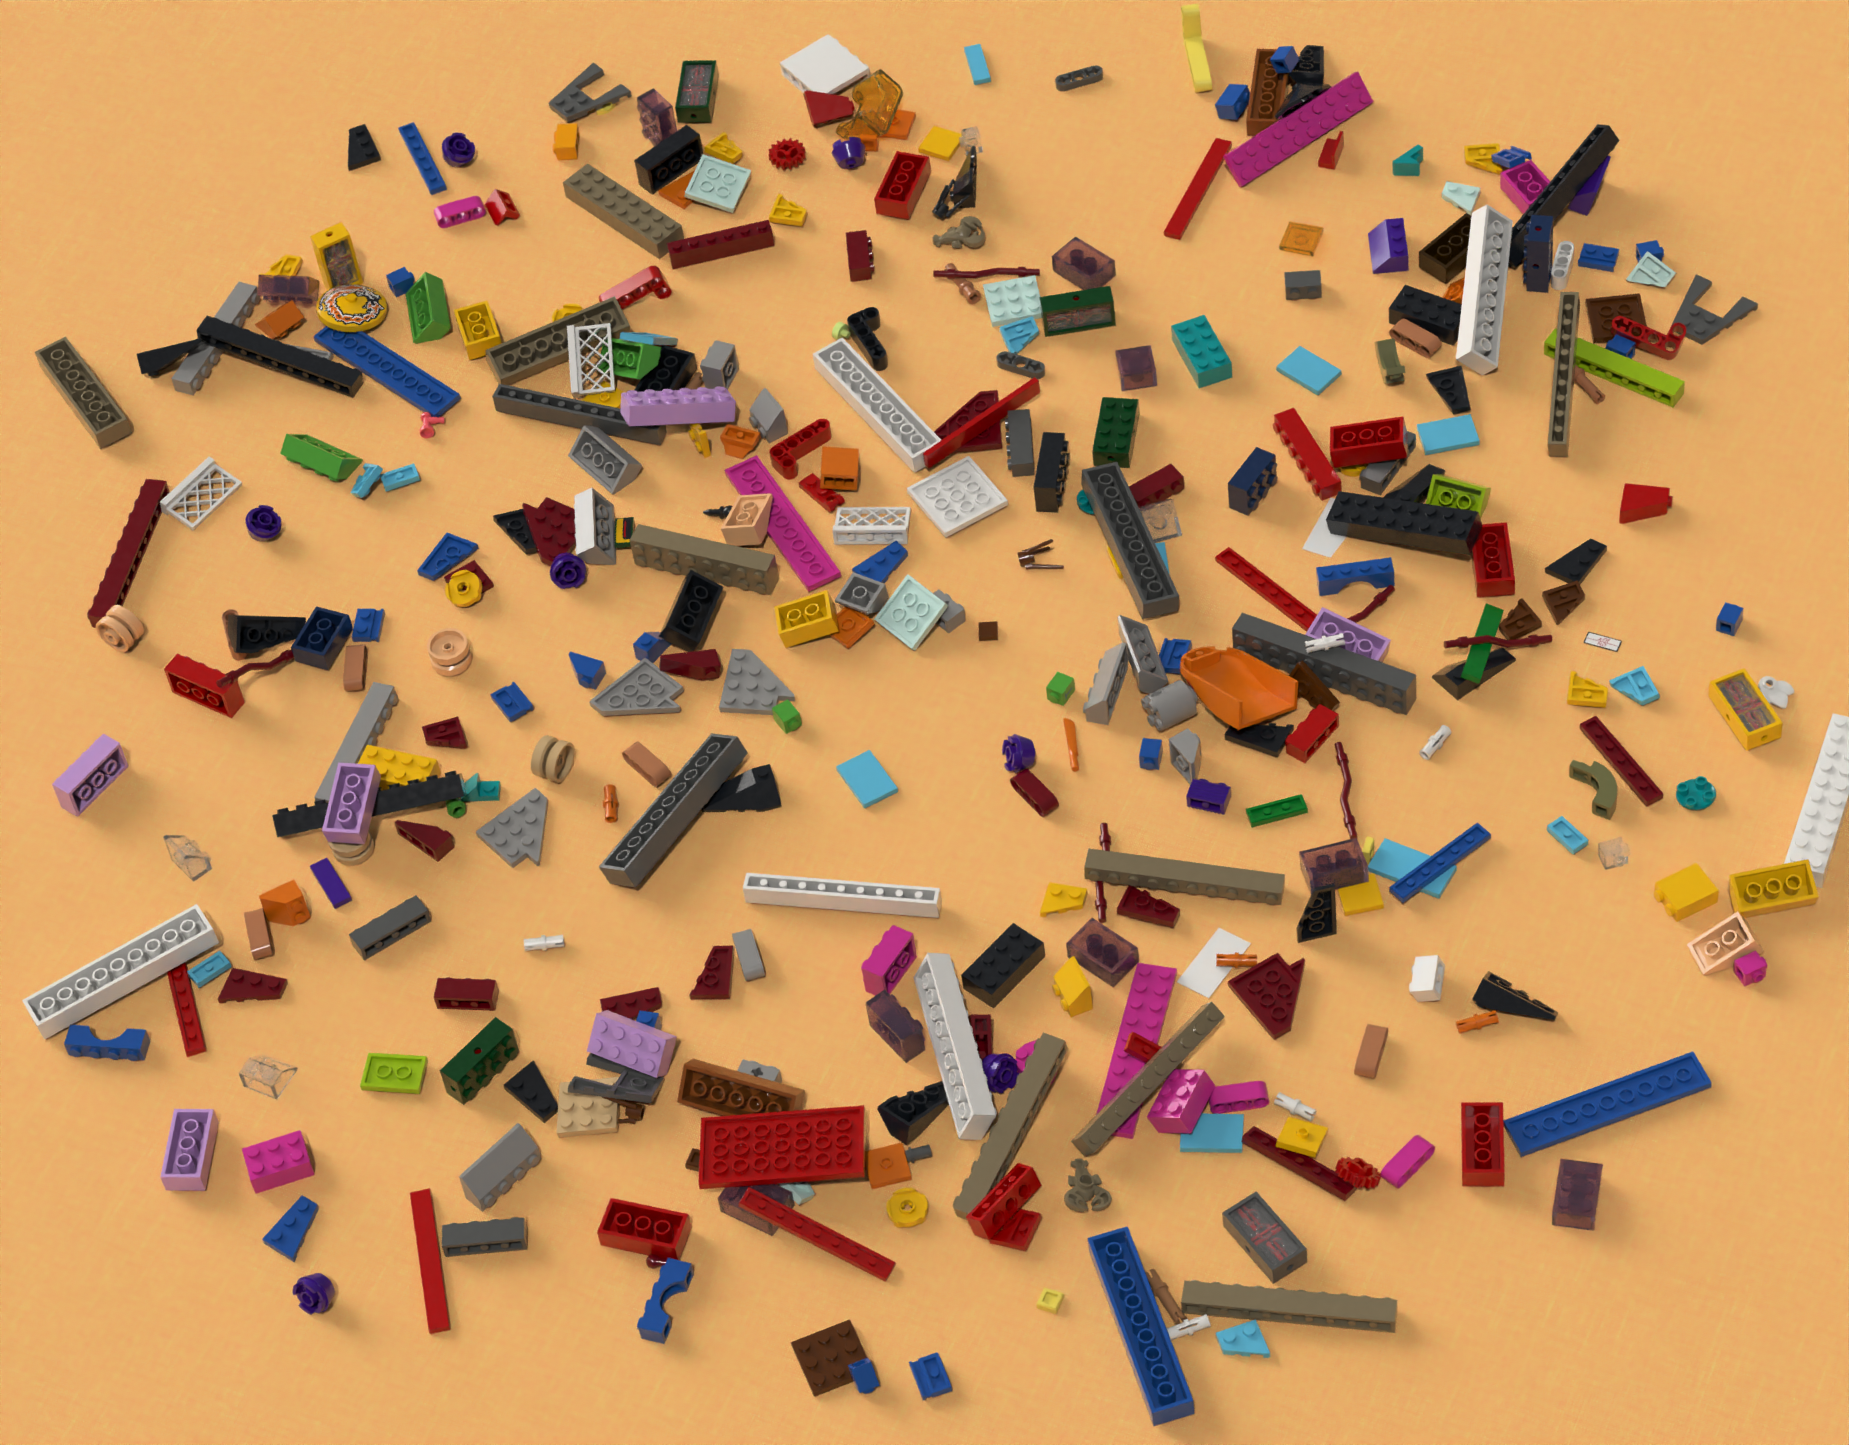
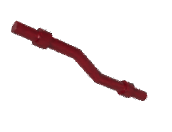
M1018 266V268H992L981 271L933 270V277H942L950 280L955 278L976 279L992 275H1018V277L1040 275V269H1029Z
M1389 585L1382 593L1379 592L1362 612L1347 619L1355 623L1365 619L1378 606H1382L1387 601V597L1395 590L1394 586Z
M1490 635L1470 638L1464 636L1458 637L1456 640L1444 641V648H1467L1469 645L1483 643L1506 648L1526 645L1533 647L1541 643L1552 642V635H1530L1528 638L1506 640Z
M292 649L282 652L279 657L270 662L248 663L235 671L232 670L226 673L225 677L218 680L216 684L221 688L228 683L237 681L240 676L251 670H271L283 662L287 663L294 658Z
M1336 742L1334 744L1337 753L1336 760L1337 764L1341 767L1344 779L1340 796V803L1344 814L1343 822L1344 826L1348 829L1350 839L1354 840L1358 836L1355 828V817L1351 814L1348 803L1352 784L1348 767L1349 760L1344 752L1342 742Z
M1101 823L1099 843L1102 846V850L1110 851L1111 836L1108 833V824ZM1095 881V909L1098 911V921L1104 923L1106 922L1107 900L1104 898V881Z

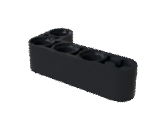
M868 307L851 314L847 318L848 330L851 332L850 336L874 370H885L888 367L886 350L873 333L881 325L878 309Z

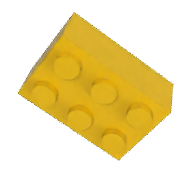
M488 300L454 310L456 322L469 360L486 356L485 350L502 344Z
M828 590L774 607L778 634L785 648L839 631L835 604Z

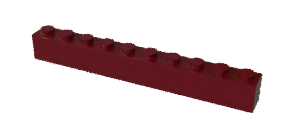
M146 479L140 488V494L134 502L132 513L128 516V522L123 528L121 539L118 540L117 548L111 556L109 567L105 570L104 579L99 584L97 595L94 596L93 605L88 610L87 618L90 620L93 628L96 627L97 622L102 617L106 616V613L112 606L120 605L123 607L162 514L160 501L170 493L168 484L164 480Z

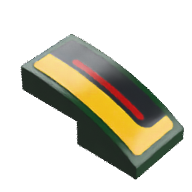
M634 517L615 518V548L631 547L630 538L634 533Z

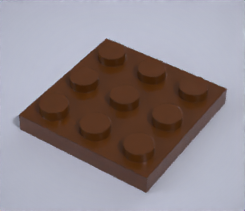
M1640 293L1586 299V309L1593 343L1608 342L1614 338L1610 330L1612 320L1617 316H1624L1647 327ZM1637 332L1632 333L1634 336H1640Z
M850 1319L791 1342L792 1349L813 1397L853 1382L848 1365L867 1358Z

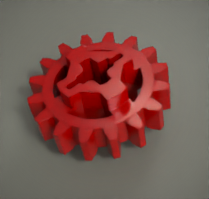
M783 138L782 142L777 140V144H772V148L769 149V161H771L772 165H776V168L781 166L782 170L786 167L792 169V166L798 167V163L802 164L803 159H806L805 147H803L802 142H798V139L792 141V138L786 141Z
M1342 1157L1341 1160H1338L1335 1168V1173L1339 1174L1338 1177L1343 1178L1345 1182H1349L1356 1188H1362V1186L1370 1189V1187L1375 1188L1378 1186L1381 1178V1173L1377 1172V1168H1373L1372 1164H1368L1363 1159L1357 1157L1354 1159Z

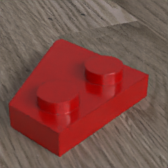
M1024 1209L1019 1210L1012 1219L1002 1226L1003 1229L989 1240L990 1244L1026 1251L1042 1219L1041 1214Z

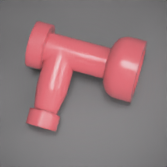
M428 412L422 413L421 421L423 426L420 428V436L431 438L434 435V428L430 424H444V416L431 417V414Z

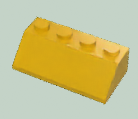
M1809 859L1729 875L1731 902L1734 913L1739 912L1744 918L1814 905L1819 898Z

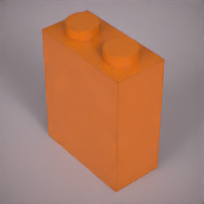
M822 446L820 488L857 490L859 449Z

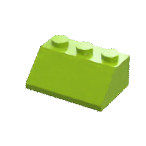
M1433 474L1426 504L1478 511L1481 519L1487 507L1491 487L1441 474Z

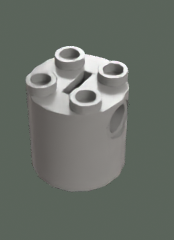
M1178 680L1146 695L1141 699V704L1148 712L1147 720L1150 726H1156L1159 731H1162L1196 715V702L1198 698L1189 685Z

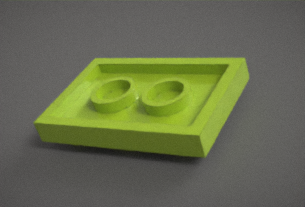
M368 1053L360 1088L365 1091L420 1094L428 1063L427 1056Z

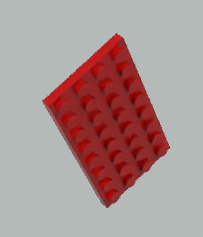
M864 1105L701 1118L699 1189L865 1177Z

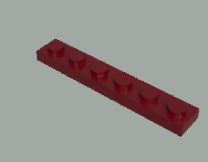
M1597 716L1580 723V730L1646 807L1663 799V792Z
M1255 1126L1242 1136V1143L1344 1201L1357 1190L1349 1182H1345L1343 1178L1338 1177V1173H1335V1171L1314 1159L1300 1153L1276 1147L1277 1139Z

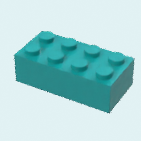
M1205 315L1171 325L1172 341L1198 388L1232 378V363Z

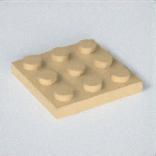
M619 1077L590 1080L614 1086ZM560 1082L556 1130L558 1138L618 1132V1103L600 1096L568 1092L570 1082Z

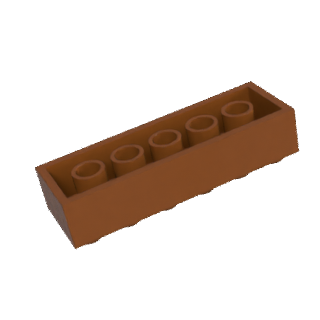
M1257 48L1246 119L1247 136H1255L1283 118L1276 119L1275 115L1287 97L1290 75L1289 73H1276L1270 59L1277 49Z
M692 1059L683 1066L677 1103L723 1116L802 1110L805 1090Z

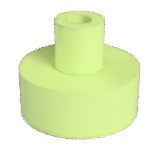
M837 322L832 330V337L837 340L849 338L851 332L848 331V325L842 322Z

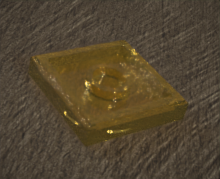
M1289 221L1280 242L1279 250L1314 256L1324 232L1323 227Z

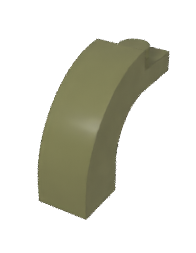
M1395 338L1374 342L1384 382L1388 384L1404 381L1403 373H1406L1405 366L1400 365Z
M1572 760L1569 765V777L1586 783L1597 791L1592 801V814L1610 820L1617 806V783L1613 774L1596 761L1589 766L1583 762Z

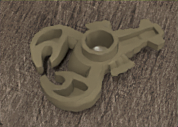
M973 216L964 217L961 219L958 227L953 226L947 229V232L942 236L936 234L932 237L933 244L936 247H940L941 244L952 243V248H961L963 244L977 248L985 242V232L982 229V223ZM977 227H979V229H981V234H980L979 236H978V231H975V232L970 236L971 230H977Z
M1083 1159L1071 1161L1070 1166L1076 1169L1075 1176H1068V1184L1074 1187L1064 1195L1065 1205L1074 1211L1085 1212L1088 1211L1086 1201L1096 1195L1091 1202V1206H1093L1092 1211L1105 1210L1112 1201L1111 1195L1107 1190L1097 1186L1102 1183L1098 1174L1090 1175L1086 1168L1089 1163Z

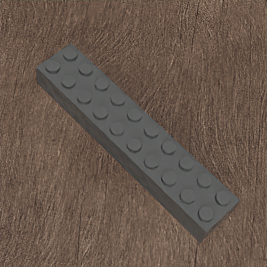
M1118 462L1083 469L1082 488L1142 619L1178 611L1179 594Z
M1243 612L1232 627L1233 648L1242 650L1275 669H1280L1290 674L1297 663L1303 660L1327 688L1338 690L1343 694L1352 695L1360 700L1374 703L1377 706L1385 707L1404 715L1408 714L1417 699L1416 674L1338 646L1329 648L1327 651L1323 649L1307 654L1306 649L1308 647L1305 646V641L1316 640L1315 638Z
M713 733L709 735L599 866L610 884L636 888L642 882V879L653 869L657 861L664 856L667 849L675 843L677 837L687 828V825L698 815L702 807L709 802L713 794L720 789L723 782L748 754L737 736Z

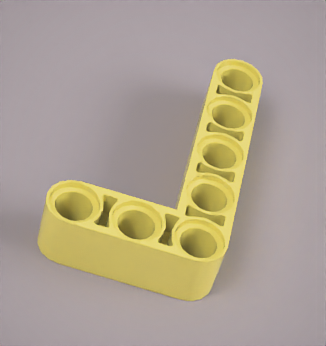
M1198 3L1181 6L1183 41L1195 93L1211 91L1212 81L1201 36Z

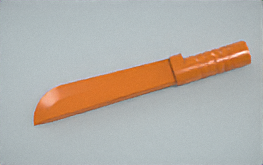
M1063 718L1071 769L1076 772L1079 770L1077 759L1079 754L1075 723L1070 719Z

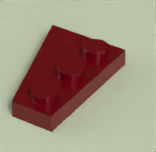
M1128 885L1117 907V914L1174 928L1180 916V909L1162 899L1153 898L1146 890L1141 891L1136 886Z
M733 945L713 946L704 964L705 967L696 980L697 984L694 990H691L690 1000L730 999L734 956Z
M232 968L218 997V1002L221 1004L230 1000L244 1002L245 999H256L257 1001L281 999L288 981L285 978Z
M659 987L600 999L602 1012L608 1010L632 1020L638 1017L639 1010L654 1012L662 1008Z

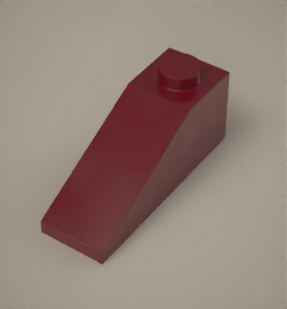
M716 649L660 655V671L698 680L719 678L721 665Z
M401 820L394 822L397 832L401 837L437 862L454 848L452 835L447 830L443 831L438 826Z
M971 1014L968 1016L969 1023L973 1028V1037L977 1043L979 1057L983 1061L986 1056L992 1054L991 1015Z

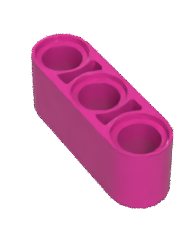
M471 196L443 204L434 209V216L440 228H448L479 219L486 213L482 199L479 196Z
M1264 1081L1216 1086L1208 1099L1210 1111L1215 1114L1263 1108L1270 1102L1267 1085Z
M1415 1135L1383 1167L1380 1176L1394 1187L1400 1188L1430 1159L1435 1151V1146L1420 1135Z

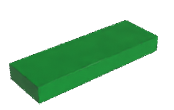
M1302 794L1246 809V815L1251 828L1308 813V808Z

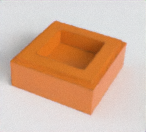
M860 134L861 142L866 147L865 151H878L877 135Z

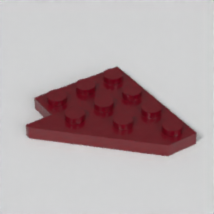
M998 390L980 391L937 428L934 433L942 440L999 402ZM1000 421L952 453L1002 448Z
M548 497L543 500L538 508L526 503L522 504V510L542 563L551 566L556 556L561 553H570L576 546L574 508Z
M1278 952L1228 981V987L1273 1040L1291 1031L1305 968L1304 958L1289 966Z

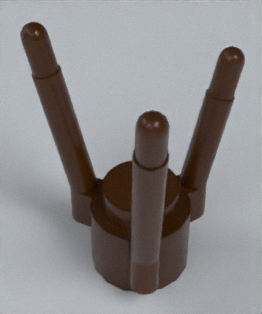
M1053 539L1022 550V552H1017L1020 566H1025L1026 570L1031 568H1064L1063 565L1031 564V562H1035L1033 555L1049 550V546H1044L1052 543Z
M602 1097L626 1106L625 1116H628L629 1119H618V1124H636V1120L641 1121L643 1119L645 1105L631 1103L623 1099Z

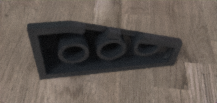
M1306 45L1300 52V60L1289 75L1296 83L1307 81L1323 83L1324 46Z
M975 146L971 147L954 182L953 191H950V199L954 201V206L966 195H970L959 208L976 207L977 155Z
M207 337L137 353L141 374L148 373V377L158 375V371L166 369L207 342Z
M1334 883L1313 889L1296 928L1298 943L1337 934Z
M1490 971L1483 977L1472 1000L1476 1001L1475 1004L1483 1009L1489 1008L1555 1020L1559 1013L1537 999L1530 1000L1527 995L1528 993L1523 990L1512 989V983Z
M943 1081L925 1086L924 1090L918 1092L909 1091L907 1095L899 1098L897 1095L890 1097L880 1104L877 1110L890 1135L907 1145L917 1138L949 1105Z

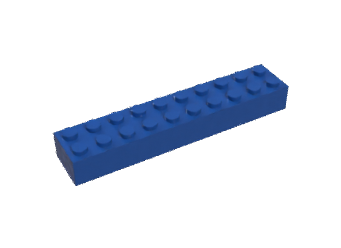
M1128 1226L1087 1238L1090 1256L1153 1426L1195 1414L1193 1398Z

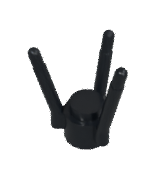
M954 179L951 180L949 185H945L932 211L943 220L945 216L949 218L970 197L969 194L966 195L951 210H948L949 206L944 204L955 182Z

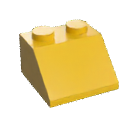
M1075 956L1070 957L1053 976L1054 985H1052L1055 996L1060 997L1063 1011H1067L1071 1018L1092 1010L1093 1006L1090 985Z

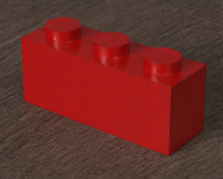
M1321 704L1312 709L1308 717L1299 723L1293 734L1287 736L1285 740L1286 753L1306 763L1339 727V714Z

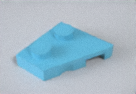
M1033 316L999 327L1000 334L1008 351L1014 354H1018L1039 335V329Z
M364 464L363 469L366 471L363 476H358L350 492L352 495L363 498L370 492L371 485L381 477L380 473L383 469L379 465Z
M1644 666L1609 680L1612 688L1642 706L1660 698Z
M1256 1319L1216 1332V1339L1224 1355L1239 1354L1250 1357L1251 1354L1263 1355V1358L1270 1357V1351Z

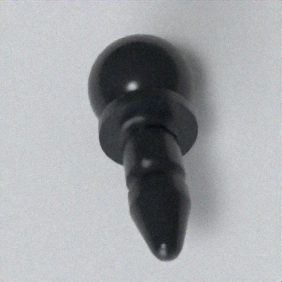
M728 505L726 507L720 506L719 509H707L703 511V514L726 519L733 506Z

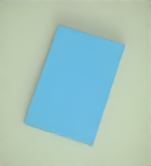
M1301 346L1296 348L1276 366V371L1316 395L1321 394L1342 375L1340 369Z
M1471 414L1417 424V431L1425 455L1480 445Z
M870 750L836 766L837 772L864 809L898 792L897 786Z
M1201 1114L1191 1134L1181 1133L1180 1152L1242 1153L1243 1143L1241 1141L1244 1128V1114Z

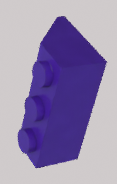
M1611 156L1605 158L1604 162L1599 165L1594 174L1576 193L1573 200L1569 203L1568 209L1588 216Z
M1403 218L1385 219L1368 233L1373 274L1409 271Z

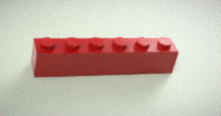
M1295 408L1275 414L1273 429L1275 433H1279L1282 444L1288 447L1291 458H1295L1296 465L1299 470L1303 471L1306 482H1310L1312 485L1313 493L1318 495L1321 501L1336 496L1339 491H1342L1341 480Z

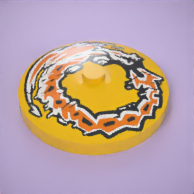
M347 284L333 287L324 292L317 300L316 311L319 320L331 329L342 332H359L371 329L384 320L387 314V302L385 297L376 289L365 285Z

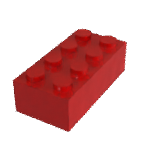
M896 151L874 198L876 214L903 219L910 218L931 173L929 156Z
M1403 416L1330 427V455L1334 468L1407 458L1408 432Z
M1507 522L1482 524L1481 531L1471 551L1477 597L1514 595L1515 576Z
M177 653L164 668L172 693L229 718H233L245 703L238 680L220 688L216 682L225 677V674L218 669L206 666L202 662L198 663L188 656H182Z
M1461 1102L1462 1186L1504 1187L1503 1102Z
M610 1198L597 1234L601 1246L648 1256L655 1254L663 1259L680 1260L692 1226L689 1214Z

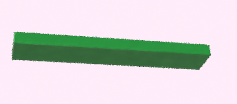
M1486 603L1474 637L1485 635L1495 637L1504 610ZM1492 644L1471 645L1461 678L1479 684Z

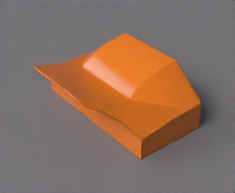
M730 424L726 425L720 435V440L724 444L725 454L743 459L761 438L760 432Z

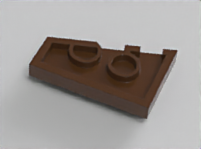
M1303 660L1297 663L1289 676L1298 681V698L1303 697L1313 708L1321 704L1334 711L1340 704V701Z

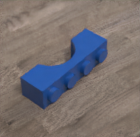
M1391 557L1316 567L1319 596L1338 594L1345 585L1357 581L1368 582L1376 589L1385 588L1389 585L1395 586Z
M70 1025L64 1045L68 1055L73 1057L85 1056L110 1058L113 1060L145 1061L150 1038L144 1029L127 1028L117 1038L100 1040L93 1036L89 1026Z
M668 1258L665 1265H662L659 1280L654 1283L651 1299L646 1301L645 1313L643 1317L639 1318L637 1323L641 1339L665 1344L672 1328L670 1317L663 1311V1306L671 1296L687 1292L694 1276L691 1263Z

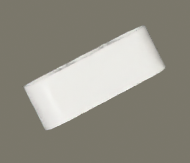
M1562 241L1557 248L1551 270V287L1555 290L1565 289L1574 262V244L1570 241Z

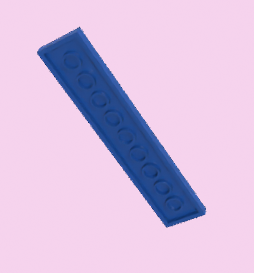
M326 326L313 336L316 343L333 352V354L421 411L430 413L431 417H440L461 399L458 392L363 331L342 332Z
M1692 1051L1504 1120V1127L1520 1157L1706 1090L1711 1088L1712 1082Z

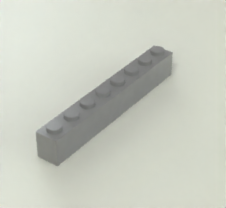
M238 282L214 318L232 323L241 328L255 305L260 301L257 286ZM202 344L190 352L171 378L175 391L194 395L225 351Z
M377 682L372 683L314 797L315 801L325 799L326 803L329 802L338 762L358 764L366 746H375L378 735L383 731L385 721L390 717L392 707L398 701V695L395 692L394 686Z

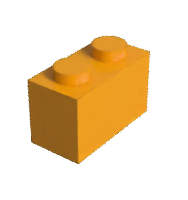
M578 123L557 124V131H554L555 143L552 145L553 154H556L557 160L578 159L580 141Z

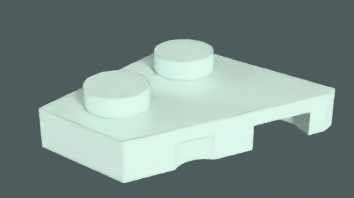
M1446 181L1442 191V199L1452 203L1458 209L1461 207L1466 210V213L1472 215L1481 193V188Z
M1647 251L1626 280L1666 288L1677 273Z

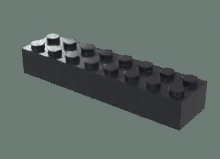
M1342 491L1338 492L1326 518L1330 534L1467 555L1471 554L1482 528L1478 511Z

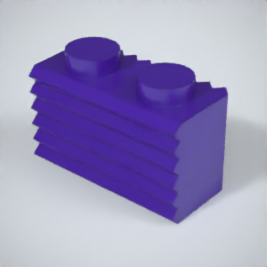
M1192 779L1186 795L1187 806L1224 815L1231 798V787L1225 783L1216 784L1206 779Z

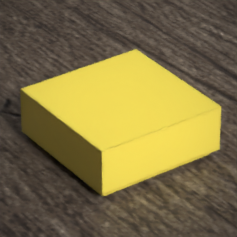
M1366 837L1362 850V864L1369 865L1375 850L1373 837Z
M1044 1287L1036 1304L1037 1308L1057 1314L1064 1299V1293Z

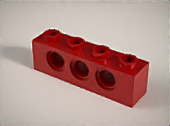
M1017 1163L966 1216L975 1236L990 1240L1039 1189L1041 1183L1033 1167Z

